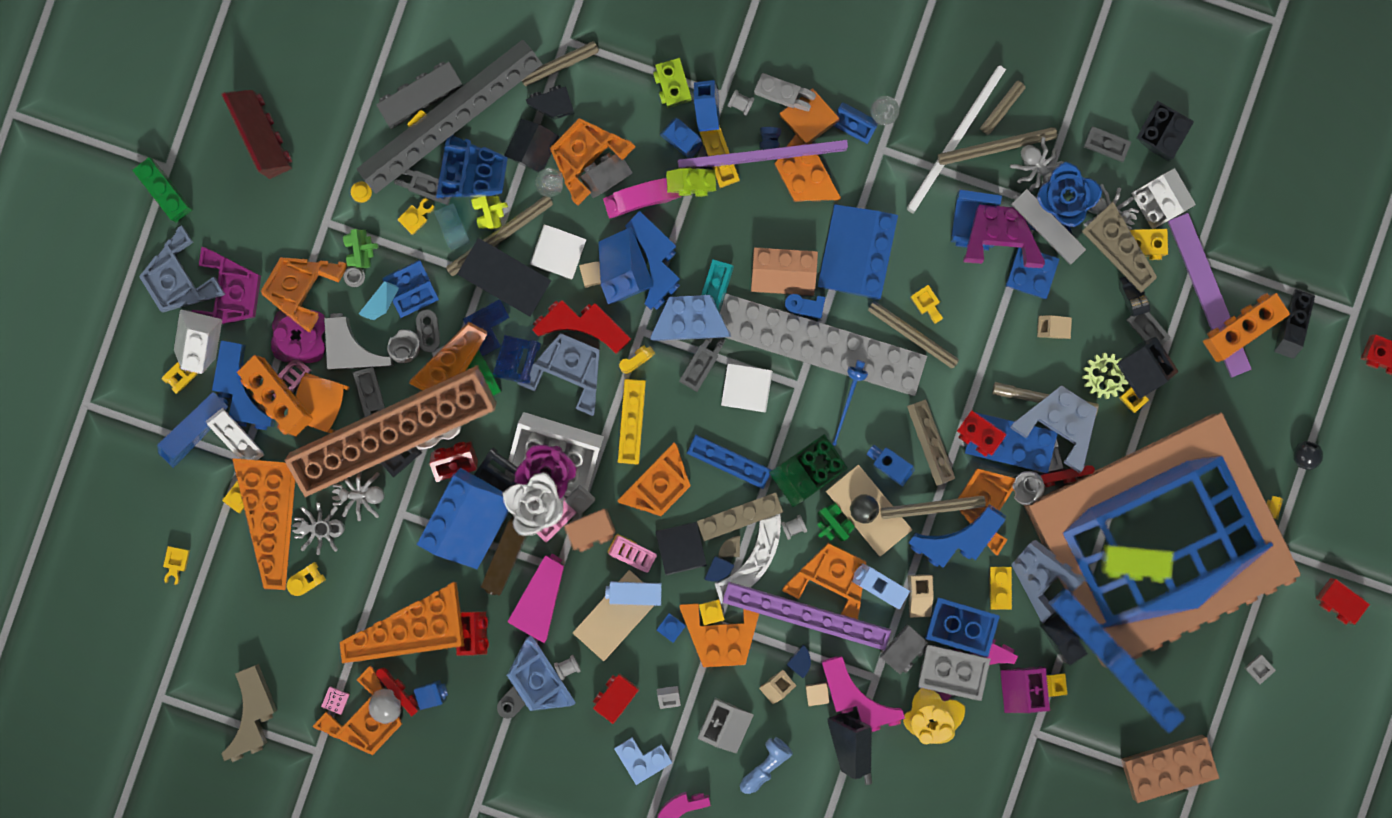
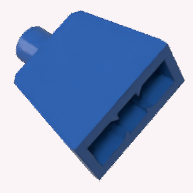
M673 118L660 133V136L687 159L693 158L703 146L700 137L678 118Z
M873 445L866 454L875 460L874 466L902 487L915 471L910 463L887 447L881 450L876 445ZM890 459L892 461L891 465L886 466L884 464L885 460Z

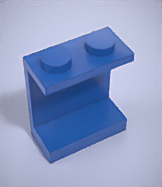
M959 190L957 193L951 242H955L957 247L967 248L979 204L999 206L1002 196ZM983 245V250L989 251V247L993 248L995 245Z

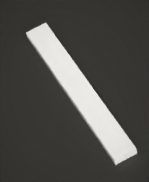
M1002 66L996 68L942 153L955 150L1005 72V68ZM938 160L908 205L907 210L909 212H915L944 165L939 164Z

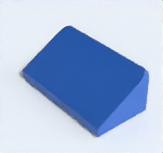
M842 102L836 112L839 122L833 126L868 144L879 121Z

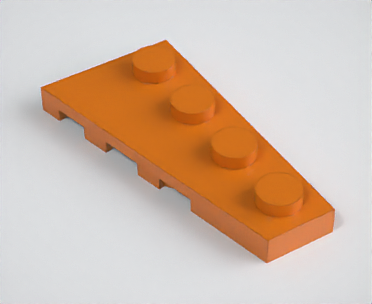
M468 322L410 380L409 384L421 390H426L466 371L485 339L487 331Z

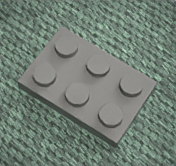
M927 645L918 687L981 701L990 658Z

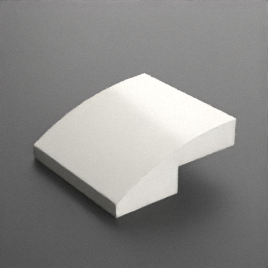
M543 225L530 265L573 279L586 239Z
M728 364L721 405L766 413L773 371Z

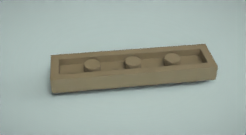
M926 399L907 406L936 486L955 479Z
M775 492L699 520L697 523L702 537L706 541L783 513L784 511L778 494Z

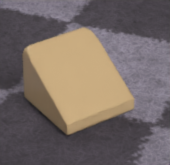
M826 682L805 685L808 706L829 703Z

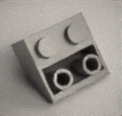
M715 697L698 734V739L737 754L754 714Z

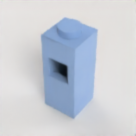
M863 563L855 571L852 580L853 583L899 610L910 592Z
M611 581L610 586H606L605 599H609V604L661 606L662 583Z

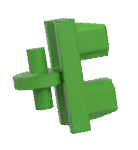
M351 230V233L343 236L345 247L353 246L354 254L346 256L347 266H356V268L371 267L370 258L374 257L373 250L379 248L378 244H372L371 236H367L366 230Z

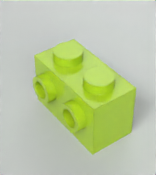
M680 58L655 65L656 71L653 72L656 84L660 83L662 91L659 92L661 103H666L668 109L691 102L692 98Z
M681 168L666 171L667 193H679V196L695 194L696 197L708 196V192L716 191L715 170Z

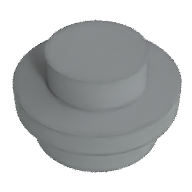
M356 266L347 268L344 273V281L351 287H359L365 280L364 271L361 268H356Z

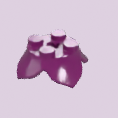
M311 310L318 313L319 318L311 332H307L283 311L277 312L272 322L273 338L271 348L274 357L283 362H291L295 359L304 363L320 361L325 351L324 342L321 338L325 331L324 314ZM295 330L302 332L299 341L298 339L293 340V332Z
M534 445L527 450L526 459L518 466L515 474V483L527 485L534 475L545 473L555 483L557 495L561 499L567 491L568 481L576 476L577 469L574 462L563 452L561 447Z

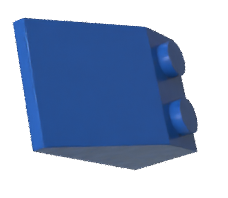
M632 227L599 241L600 281L608 304L625 300L654 287Z
M936 598L925 638L988 657L1000 616Z

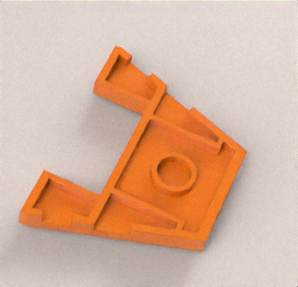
M580 118L550 148L559 171L564 177L566 187L571 193V198L576 205H579L591 193L578 179L586 167L591 165L607 147L622 160L636 147L632 142L624 140Z
M280 257L261 289V293L307 332H311L319 316L318 313L301 307L302 303L319 275L339 283L347 269V264L344 262L331 264L328 261L321 260L319 263L308 262L307 259Z
M976 469L958 499L984 496L986 506L959 511L970 524L982 514L989 504L1000 511L1011 492L1014 491L1012 485L1016 478ZM996 532L987 546L998 556L1008 539Z
M828 542L782 588V591L800 599L808 581L811 580L847 598L848 600L841 615L858 619L863 588L853 583L852 580L857 568L862 563L866 565L867 562Z
M699 603L680 604L681 613L703 667L746 665L759 613L743 609L744 623L700 625Z
M371 665L357 679L372 696L376 691L384 689ZM370 697L344 726L328 712H325L313 727L334 738L347 742L349 745L368 754L374 755L403 723L399 716L396 721L388 724L375 721L369 713Z

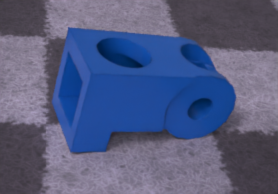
M791 294L785 300V307L790 313L821 319L826 297L817 296V300L812 301L802 299L800 295Z

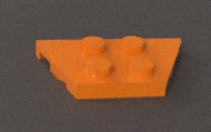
M795 134L787 147L805 144ZM818 154L783 158L775 162V166L794 201H838L841 199Z
M673 443L617 501L621 504L662 516L691 486L677 445Z

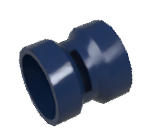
M761 127L760 135L762 136V141L759 143V149L780 148L778 138L781 136V129Z

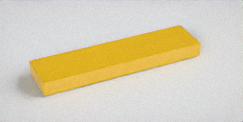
M625 379L618 463L639 465L646 380Z

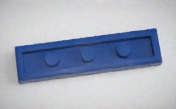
M695 435L687 454L762 489H764L770 476L769 472L772 471L698 435Z

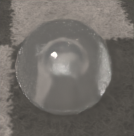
M889 96L876 98L870 109L872 119L880 125L894 123L900 111L897 101Z
M553 168L542 169L535 178L537 191L546 197L558 195L563 187L562 174Z

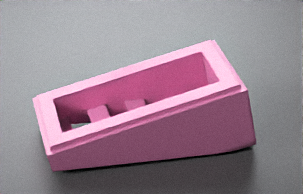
M295 359L279 373V377L287 381L291 385L289 389L294 392L298 388L305 372L310 373L311 369L300 360ZM294 365L303 372L301 375L292 369ZM291 373L296 380L293 381L287 374Z
M617 535L608 552L609 555L646 573L649 572L657 556L654 552ZM625 543V546L621 554L619 555L618 552L622 544ZM630 547H632V549H631V551H630L628 557L626 558V555H627V553H628ZM638 550H639L640 552H639V554H638V556H637V558H636V560H635V562H634L633 560H634V558H635V556H636V554H637V552H638Z

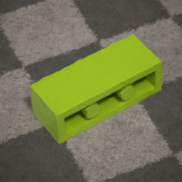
M1104 545L1102 572H1107V577L1121 578V574H1128L1129 579L1142 580L1143 576L1151 577V581L1164 582V578L1171 579L1173 552Z

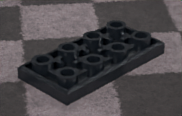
M479 237L457 275L531 317L552 281Z

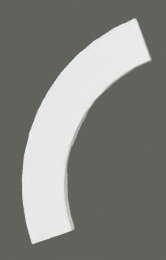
M780 514L759 522L757 542L748 560L730 577L715 583L721 604L728 581L751 588L769 567L779 543Z

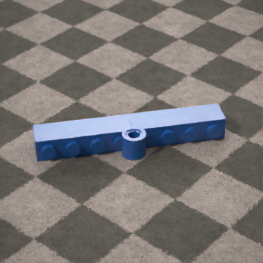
M1062 589L1048 602L1165 731L1170 733L1185 719L1135 664L1128 653L1109 636L1067 589Z

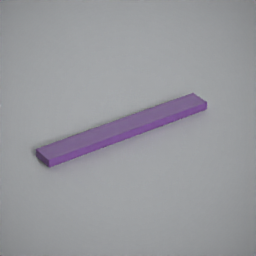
M847 140L681 159L678 160L679 169H698L842 152L847 150L848 144Z
M1187 213L1167 222L1211 330L1217 327L1221 329L1225 326L1223 322L1229 319L1230 315L1190 216ZM1227 332L1226 339L1228 342H1231V335ZM1243 347L1224 360L1230 377L1252 370Z
M729 581L722 602L884 651L886 650L891 629Z

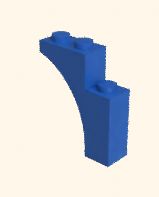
M639 211L625 225V228L632 227L637 241L646 253L654 287L649 289L644 304L650 310L653 308L657 310L665 302L663 298L669 292L672 295L680 286L678 284L680 278L663 263L664 260L668 262L674 257L676 245Z
M221 341L212 391H217V396L230 398L231 394H233L229 415L239 426L246 427L247 423L255 424L256 429L267 430L268 426L274 427L275 419L270 418L257 405L248 388L241 383L240 380L242 378L237 373L243 367L246 345Z
M989 504L982 514L967 527L957 532L940 536L914 533L909 544H911V549L920 555L923 553L929 557L928 561L936 567L940 565L944 568L958 548L961 549L960 553L968 559L972 557L976 560L1006 520V515Z

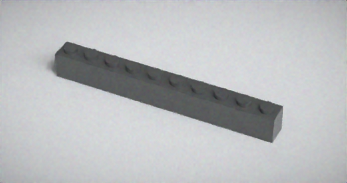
M521 40L356 168L373 192L377 194L543 64L527 43Z

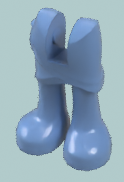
M777 737L774 739L769 738L766 742V747L770 754L761 765L755 767L754 770L742 779L740 783L742 792L746 794L756 792L766 781L771 779L770 772L791 757L793 754L792 750L781 739Z

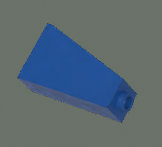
M212 392L157 445L158 454L174 468L211 430L206 421L222 408L228 412L227 400Z

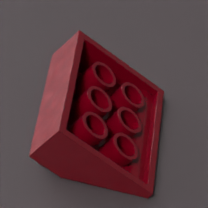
M254 90L223 93L222 97L258 172L271 179L292 169L290 163L293 160L288 150L284 151L281 144L284 141L279 131L275 132L272 127L275 122L269 112L266 113L263 108L266 103L260 93L257 94Z

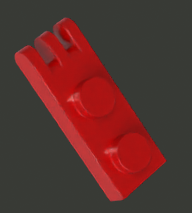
M1086 465L1081 473L1071 468L1040 476L1044 482V487L1054 486L1055 481L1063 480V483L1076 481L1075 477L1092 474L1095 468L1091 465Z
M384 667L377 670V677L388 690L394 692V696L401 701V705L411 717L420 710L417 699L412 694L409 696L404 690L406 686L400 679L395 680Z

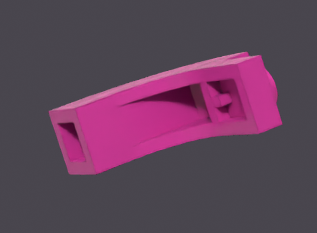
M667 178L617 191L613 195L603 198L610 219L639 208L666 203L681 196H679V193H667Z
M686 792L680 793L666 802L658 813L657 818H679L688 811L711 806L709 795L704 796V793L692 795V799L688 800Z

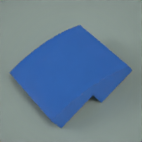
M421 260L382 277L383 282L386 281L399 288L393 303L401 318L439 300Z

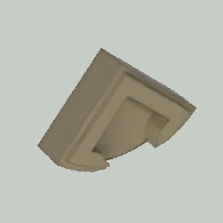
M734 536L725 541L720 548L719 557H740V536Z

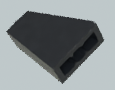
M1058 614L1040 625L1062 662L1072 665L1088 655L1078 637Z
M846 713L829 717L827 722L841 772L852 779H860L862 776L870 774L872 727Z

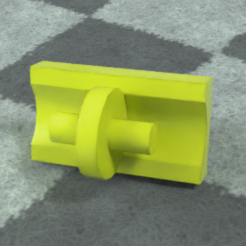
M494 195L471 199L473 208L475 210L483 208L484 216L478 217L476 220L478 228L498 229L502 227L500 218L504 217L503 209L508 207L507 202L501 203L499 196L494 197Z

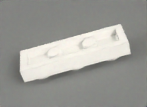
M223 408L206 421L207 425L239 459L258 460L264 455L257 444Z

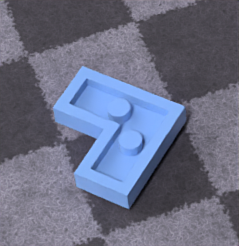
M631 737L614 748L636 785L672 764L662 744L643 755L634 738Z

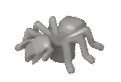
M1045 137L1041 138L1042 155L1036 147L1026 145L1021 150V157L1024 160L1025 166L1019 164L1010 165V168L1024 171L1032 170L1030 176L1017 180L1018 183L1031 181L1037 173L1036 183L1030 186V192L1040 186L1041 176H1043V184L1049 182L1053 172H1048V169H1055L1063 163V161H1059L1056 165H1046L1057 158L1056 152L1058 148L1055 147L1052 151V156L1045 159L1048 153Z
M1103 184L1099 186L1103 190L1102 193L1106 201L1100 197L1098 203L1088 209L1092 214L1099 215L1112 203L1109 193L1105 190ZM1117 188L1113 201L1115 206L1120 197L1121 188ZM1133 197L1117 206L1118 212L1128 225L1135 224L1130 219H1137L1136 215L1130 212L1138 213L1139 211L1130 208L1121 212L1120 209L1133 201ZM1096 217L1085 222L1084 226H1088Z
M362 471L359 472L356 477L357 489L353 487L349 478H346L345 482L351 489L350 492L342 485L333 484V487L341 488L332 491V493L338 494L332 498L336 501L341 500L340 502L333 503V505H342L348 498L351 499L344 509L343 517L347 515L355 500L357 501L356 514L358 521H361L360 504H364L366 509L376 518L379 517V514L369 506L368 502L371 504L382 502L385 498V492L380 487L368 486L380 473H375L361 487Z
M316 503L318 510V521L316 522L312 513L302 506L301 510L308 515L312 524L310 525L304 518L295 517L294 520L302 522L294 523L292 527H297L298 529L292 530V532L296 534L302 533V535L294 536V538H304L309 532H312V534L301 547V550L304 551L311 544L314 537L317 536V555H320L323 537L330 542V546L335 552L338 551L334 540L330 536H341L345 531V525L338 519L329 521L334 516L338 507L334 506L330 514L322 520L320 503Z

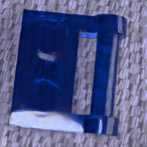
M504 335L493 372L494 377L530 384L531 369L536 352L540 350L541 343ZM524 348L529 349L522 373L518 374L517 371Z

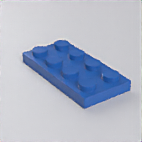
M976 413L1007 434V436L993 456L988 454L985 457L975 450L978 446L972 442L969 445L967 444L965 454L1048 473L1058 433L1034 426L1028 437L1025 438L1010 428L1014 421Z

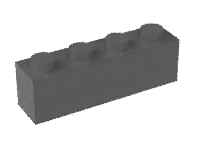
M450 62L437 64L434 67V71L429 74L426 72L420 74L412 84H403L397 89L398 92L395 94H387L379 99L380 102L376 105L391 129L415 116L421 109H427L463 86Z

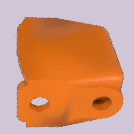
M305 372L300 380L295 396L314 418L308 425L328 433L335 432V430L330 428L339 413L344 389L349 390L350 387Z

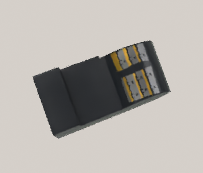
M1126 277L1119 278V290L1131 315L1135 317L1150 312L1149 302L1144 290L1140 292Z

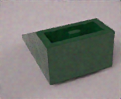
M823 434L769 473L794 507L839 476L848 467L825 434Z

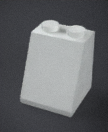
M180 310L174 352L181 369L202 374L216 359L222 319Z

